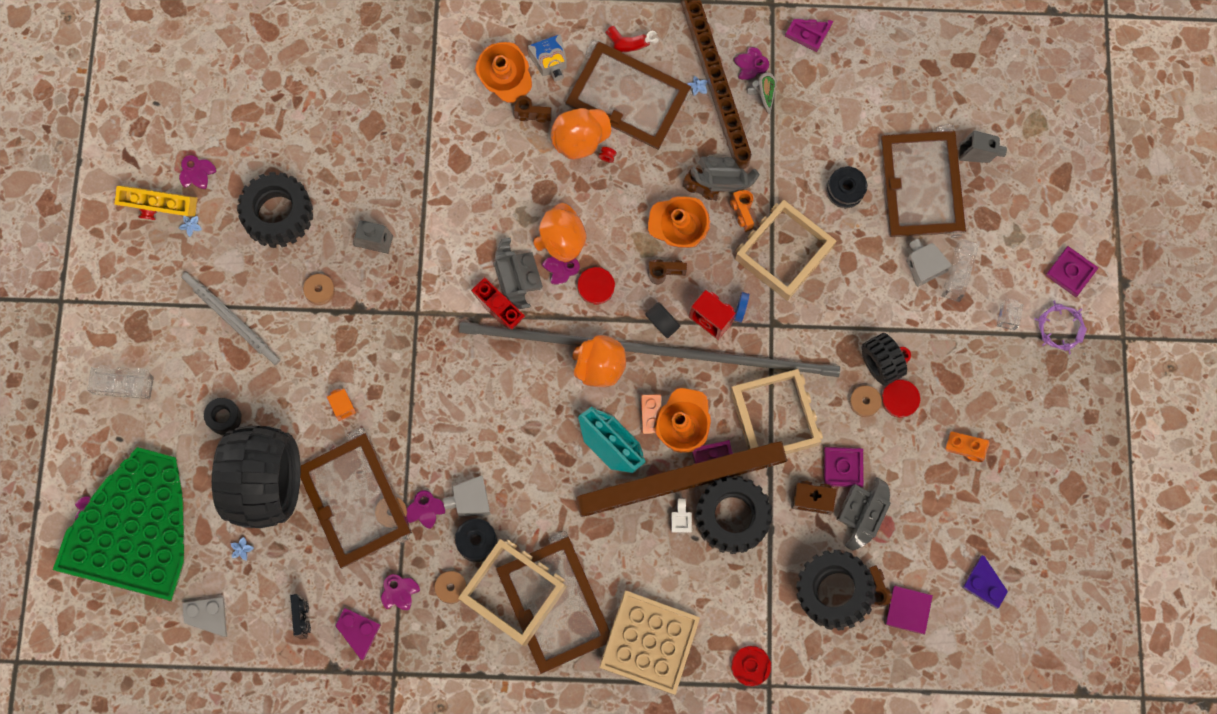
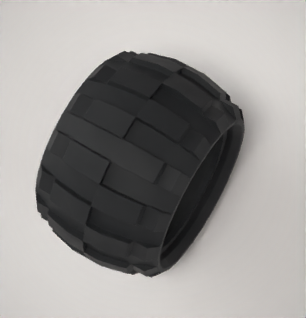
M251 425L236 428L225 433L215 451L211 479L214 506L224 521H229L233 525L244 528H266L276 526L278 523H285L292 516L298 500L301 476L299 449L293 436L282 432L278 428Z

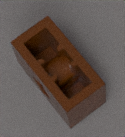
M801 481L795 486L792 509L831 515L834 512L836 489L831 488L832 486L828 484L815 486L812 485V482ZM813 493L818 498L816 501H813V497H811Z

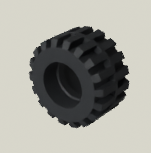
M881 333L862 344V355L865 364L872 376L880 384L887 386L907 375L905 357L898 344L888 334Z

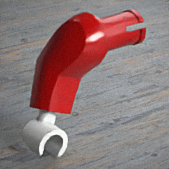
M615 26L609 27L605 32L614 43V49L620 52L637 51L649 46L650 42L655 44L659 41L658 38L651 39L653 35L657 34L655 31L632 38L623 37Z

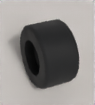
M657 302L645 313L646 317L666 338H669L681 327L660 302Z
M216 398L206 405L204 421L214 433L225 435L226 432L238 428L241 423V411L232 400ZM220 410H228L230 413L229 419L224 423H218L215 419L216 414Z

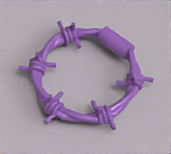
M1054 300V306L1039 316V319L1034 318V320L1039 322L1042 341L1045 342L1042 346L1048 344L1052 347L1068 351L1071 354L1070 349L1083 342L1087 330L1080 313L1082 308L1076 311L1071 307L1056 304ZM1066 309L1075 317L1072 321L1074 322L1078 319L1081 326L1074 343L1065 344L1064 340H1062L1063 345H1057L1051 341L1049 337L1051 333L1047 336L1044 333V323L1046 320L1050 322L1046 318L1048 313L1059 311L1061 315V310Z

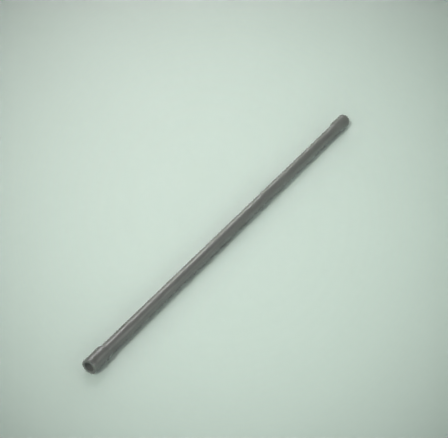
M460 322L459 333L481 334L581 346L584 341L593 339L520 329L511 330L509 328L469 322ZM619 341L626 352L788 371L799 369V372L839 377L840 366L819 365Z

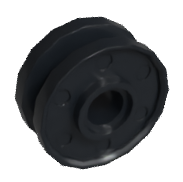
M850 166L840 167L833 172L827 182V197L837 207L844 209L853 208L863 199L867 192L868 184L864 174L857 168ZM843 185H848L851 190L844 189Z
M482 519L465 521L459 526L455 534L457 550L464 559L471 562L485 561L498 541L494 528ZM475 536L482 538L478 545L471 543L472 538Z

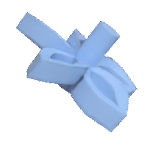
M694 76L693 82L688 83L693 88V96L698 94V92L707 94L705 87L707 80L703 79L700 81Z
M183 216L185 224H182L179 229L187 230L188 236L191 237L193 230H202L197 224L199 217L195 216L190 220L189 217Z
M246 538L240 539L239 544L230 543L231 547L235 550L232 558L240 556L243 560L247 561L246 552H251L254 547L247 545Z

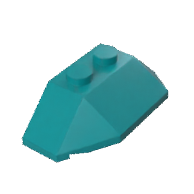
M590 407L579 415L578 419L584 443L611 470L633 473L646 462L645 458H643L640 443L614 416L598 411L594 407Z

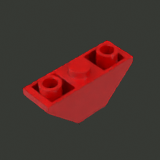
M485 277L471 290L482 306L499 323L512 330L525 318V315Z

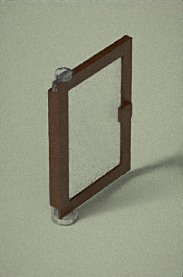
M593 39L585 55L589 57V60L565 105L573 109L603 110L608 114L612 128L659 150L684 101L689 102L693 94L690 91L692 86Z
M944 124L937 126L936 132L882 135L881 144L890 237L950 234L951 238L962 237V233L966 232L954 125Z
M364 428L350 432L346 436L348 442L301 465V481L341 569L396 541L399 544L404 543L410 539L409 535L412 534L410 525Z
M566 531L548 539L550 545L529 554L533 557L531 559L532 562L536 565L541 562L549 568L547 572L550 575L554 576L556 573L565 580L563 584L567 586L528 642L540 674L598 648L604 651L610 635L608 625ZM516 559L496 568L524 633L556 586L522 561Z

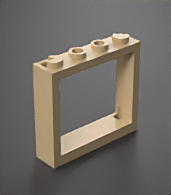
M783 200L780 204L776 203L770 211L772 214L768 218L765 216L761 220L759 229L757 231L753 230L748 235L746 244H740L735 251L737 253L735 260L788 301L834 248L837 241ZM782 211L824 243L788 287L746 254Z
M799 369L732 386L730 392L748 449L756 448L758 444L742 392L792 378L794 379L812 438L784 446L785 453L787 455L820 445L821 439H823L820 428L817 429L815 423L817 416L815 411L811 410L809 404L811 403V397L809 392L805 391V378L803 374H800Z
M500 539L458 599L518 643L526 646L567 586L563 584L565 580L556 573L554 576L550 575L547 572L549 568L541 562L537 565L532 562L531 559L533 557L524 550L522 553L515 550L517 545L507 539L504 542ZM503 549L556 586L523 634L470 596Z

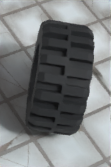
M269 172L268 176L261 174L259 179L255 180L253 178L250 180V185L244 186L242 189L244 194L239 195L238 201L240 204L237 205L239 220L247 234L263 246L269 244L270 248H276L277 245H280L281 248L286 247V243L289 242L292 244L296 243V238H302L305 235L304 230H309L311 226L309 220H313V206L302 183L297 182V179L293 176L288 178L287 174L282 172L279 175H276L275 172ZM284 197L291 200L293 204L292 210L284 220L277 223H266L260 220V208L269 199Z
M726 476L725 479H718L705 489L696 507L695 520H697V529L702 534L701 537L704 541L707 540L710 547H716L722 553H744L756 547L763 540L772 522V505L769 504V497L767 494L764 495L762 492L763 488L760 485H754V481L750 479L748 481L743 480L741 476L736 478ZM738 498L749 506L752 512V520L747 529L739 533H731L719 526L715 518V511L717 505L722 500Z
M827 550L823 551V555L820 557L817 554L813 556L814 560L811 563L807 561L804 564L805 570H800L798 575L800 581H797L796 588L798 589L797 598L801 603L800 605L809 618L819 626H825L826 629L830 630L837 628L838 631L844 630V627L847 626L853 628L855 627L854 623L864 621L865 614L869 615L872 611L871 605L875 604L876 598L874 593H876V586L870 571L863 564L862 560L857 556L854 557L852 553L847 551L842 553L841 550H834V553H830ZM836 573L848 575L853 580L855 586L851 599L839 607L824 605L818 596V589L822 581Z

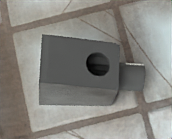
M973 131L960 143L959 161L990 163L997 156L1005 157L1007 147L1000 145V138L998 136Z
M359 220L354 238V246L389 254L393 235L384 225Z

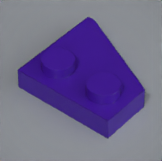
M981 555L962 588L995 609H998L1008 591L986 557Z

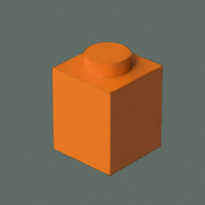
M345 389L333 390L327 396L338 421L356 414Z

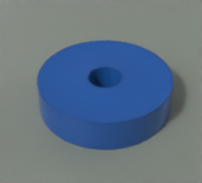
M741 292L734 317L736 322L742 323L749 293Z

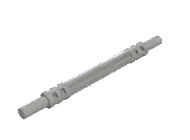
M187 272L182 275L181 278L193 288V292L259 354H263L274 365L280 362V359L268 349V345L202 283H198Z

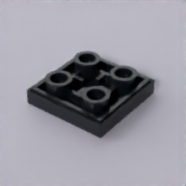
M298 594L290 595L293 636L299 639H307L308 633H311L310 621L306 619V613H309V603Z

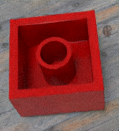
M705 290L691 306L689 318L719 340L732 325L736 313L731 305L722 303L714 292Z

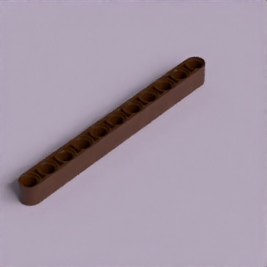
M680 0L731 157L740 169H745L749 166L751 160V150L701 0ZM706 42L709 45H702L701 43ZM707 58H711V59H713L714 61L710 62V61H707L706 59H707ZM717 74L719 77L714 78L711 75ZM721 90L724 94H719L717 91ZM726 106L730 108V110L726 111L722 109V107ZM728 123L735 124V127L728 126ZM738 139L741 141V143L736 144L733 142V140ZM744 156L746 160H740L738 157Z
M774 442L582 494L576 497L580 517H585L712 483L718 479H725L726 476L734 477L779 465L788 460L783 442Z

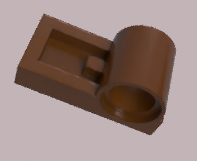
M521 96L516 100L514 117L520 121L536 120L537 122L545 123L551 121L552 107L532 106V100L529 97ZM523 105L528 106L527 109H521L520 107Z
M696 168L699 174L703 173L700 168ZM689 170L684 178L683 187L691 193L701 194L707 200L717 201L720 191H710L708 187L691 179V170Z
M661 259L649 261L648 274L653 284H662L666 279V275L686 276L687 263H683L681 260L664 262ZM661 271L663 275L657 277L653 274V272Z
M877 565L868 568L874 579L876 593L881 596V602H875L871 607L878 608L892 603L890 600L892 599V594L889 588H886L883 580L885 578L882 570L878 569Z

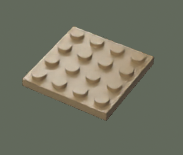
M624 591L599 668L676 695L700 617Z

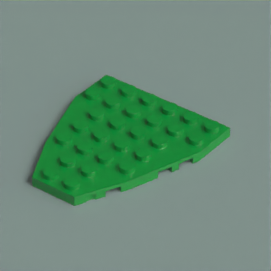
M137 447L130 457L124 460L120 467L103 481L85 509L78 514L79 517L66 530L53 571L172 602L184 566V500L176 457Z

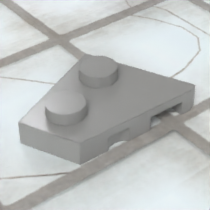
M223 597L182 603L185 624L227 637L225 601Z

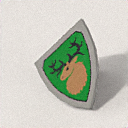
M766 72L759 77V81L753 82L754 88H748V94L761 95L765 109L771 114L777 80L771 73Z

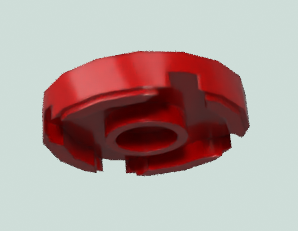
M593 267L581 274L578 279L577 288L579 295L584 301L599 305L611 299L615 290V281L609 271Z
M896 380L887 385L881 397L886 412L897 418L913 415L919 408L921 401L917 387L906 380Z
M746 646L735 653L731 661V670L739 683L754 687L768 679L771 672V661L763 649L757 646Z

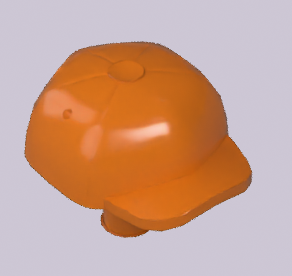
M499 42L485 48L478 58L475 70L481 82L490 92L495 93L501 100L507 103H514L519 97L526 96L531 91L532 79L528 71L529 64L516 44Z
M579 108L562 113L556 118L552 126L551 141L553 146L559 153L571 160L592 155L599 143L605 141L611 135L609 116L600 109L587 110Z
M673 197L667 201L657 202L652 206L649 215L648 231L651 236L665 241L670 246L694 248L706 238L711 221L709 213L700 199Z
M565 203L555 205L542 218L539 227L541 236L534 238V246L538 251L546 248L550 255L559 261H572L580 254L587 239V234L580 217Z
M598 335L592 340L584 341L581 346H577L572 354L573 360L577 361L574 376L582 380L583 384L587 386H613L621 378L626 368L625 349L619 341L610 336Z
M686 388L676 389L671 394L667 404L660 410L656 425L658 438L668 448H671L674 452L686 453L692 452L706 443L711 424L707 396L703 392Z

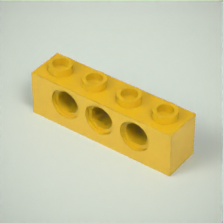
M117 186L114 205L183 216H195L198 197L129 186Z

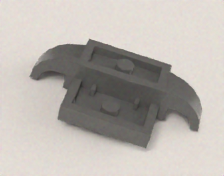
M700 157L698 163L703 169L702 174H699L695 167L691 168L692 177L699 184L708 187L710 191H742L752 186L760 175L756 169H752L747 174L744 169L739 168L731 157Z
M503 238L497 247L494 262L502 294L517 309L530 308V303L528 304L525 300V294L528 291L541 290L543 287L533 252L515 255V252H511L510 249L511 238Z
M878 477L875 479L876 485L874 490L870 492L856 484L852 485L836 520L852 528L851 533L853 535L845 543V547L852 551L863 547L876 537L891 504L889 486Z

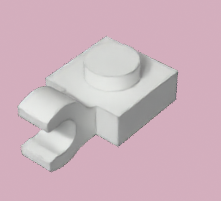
M678 499L677 512L671 513V533H691L692 512H686V499Z

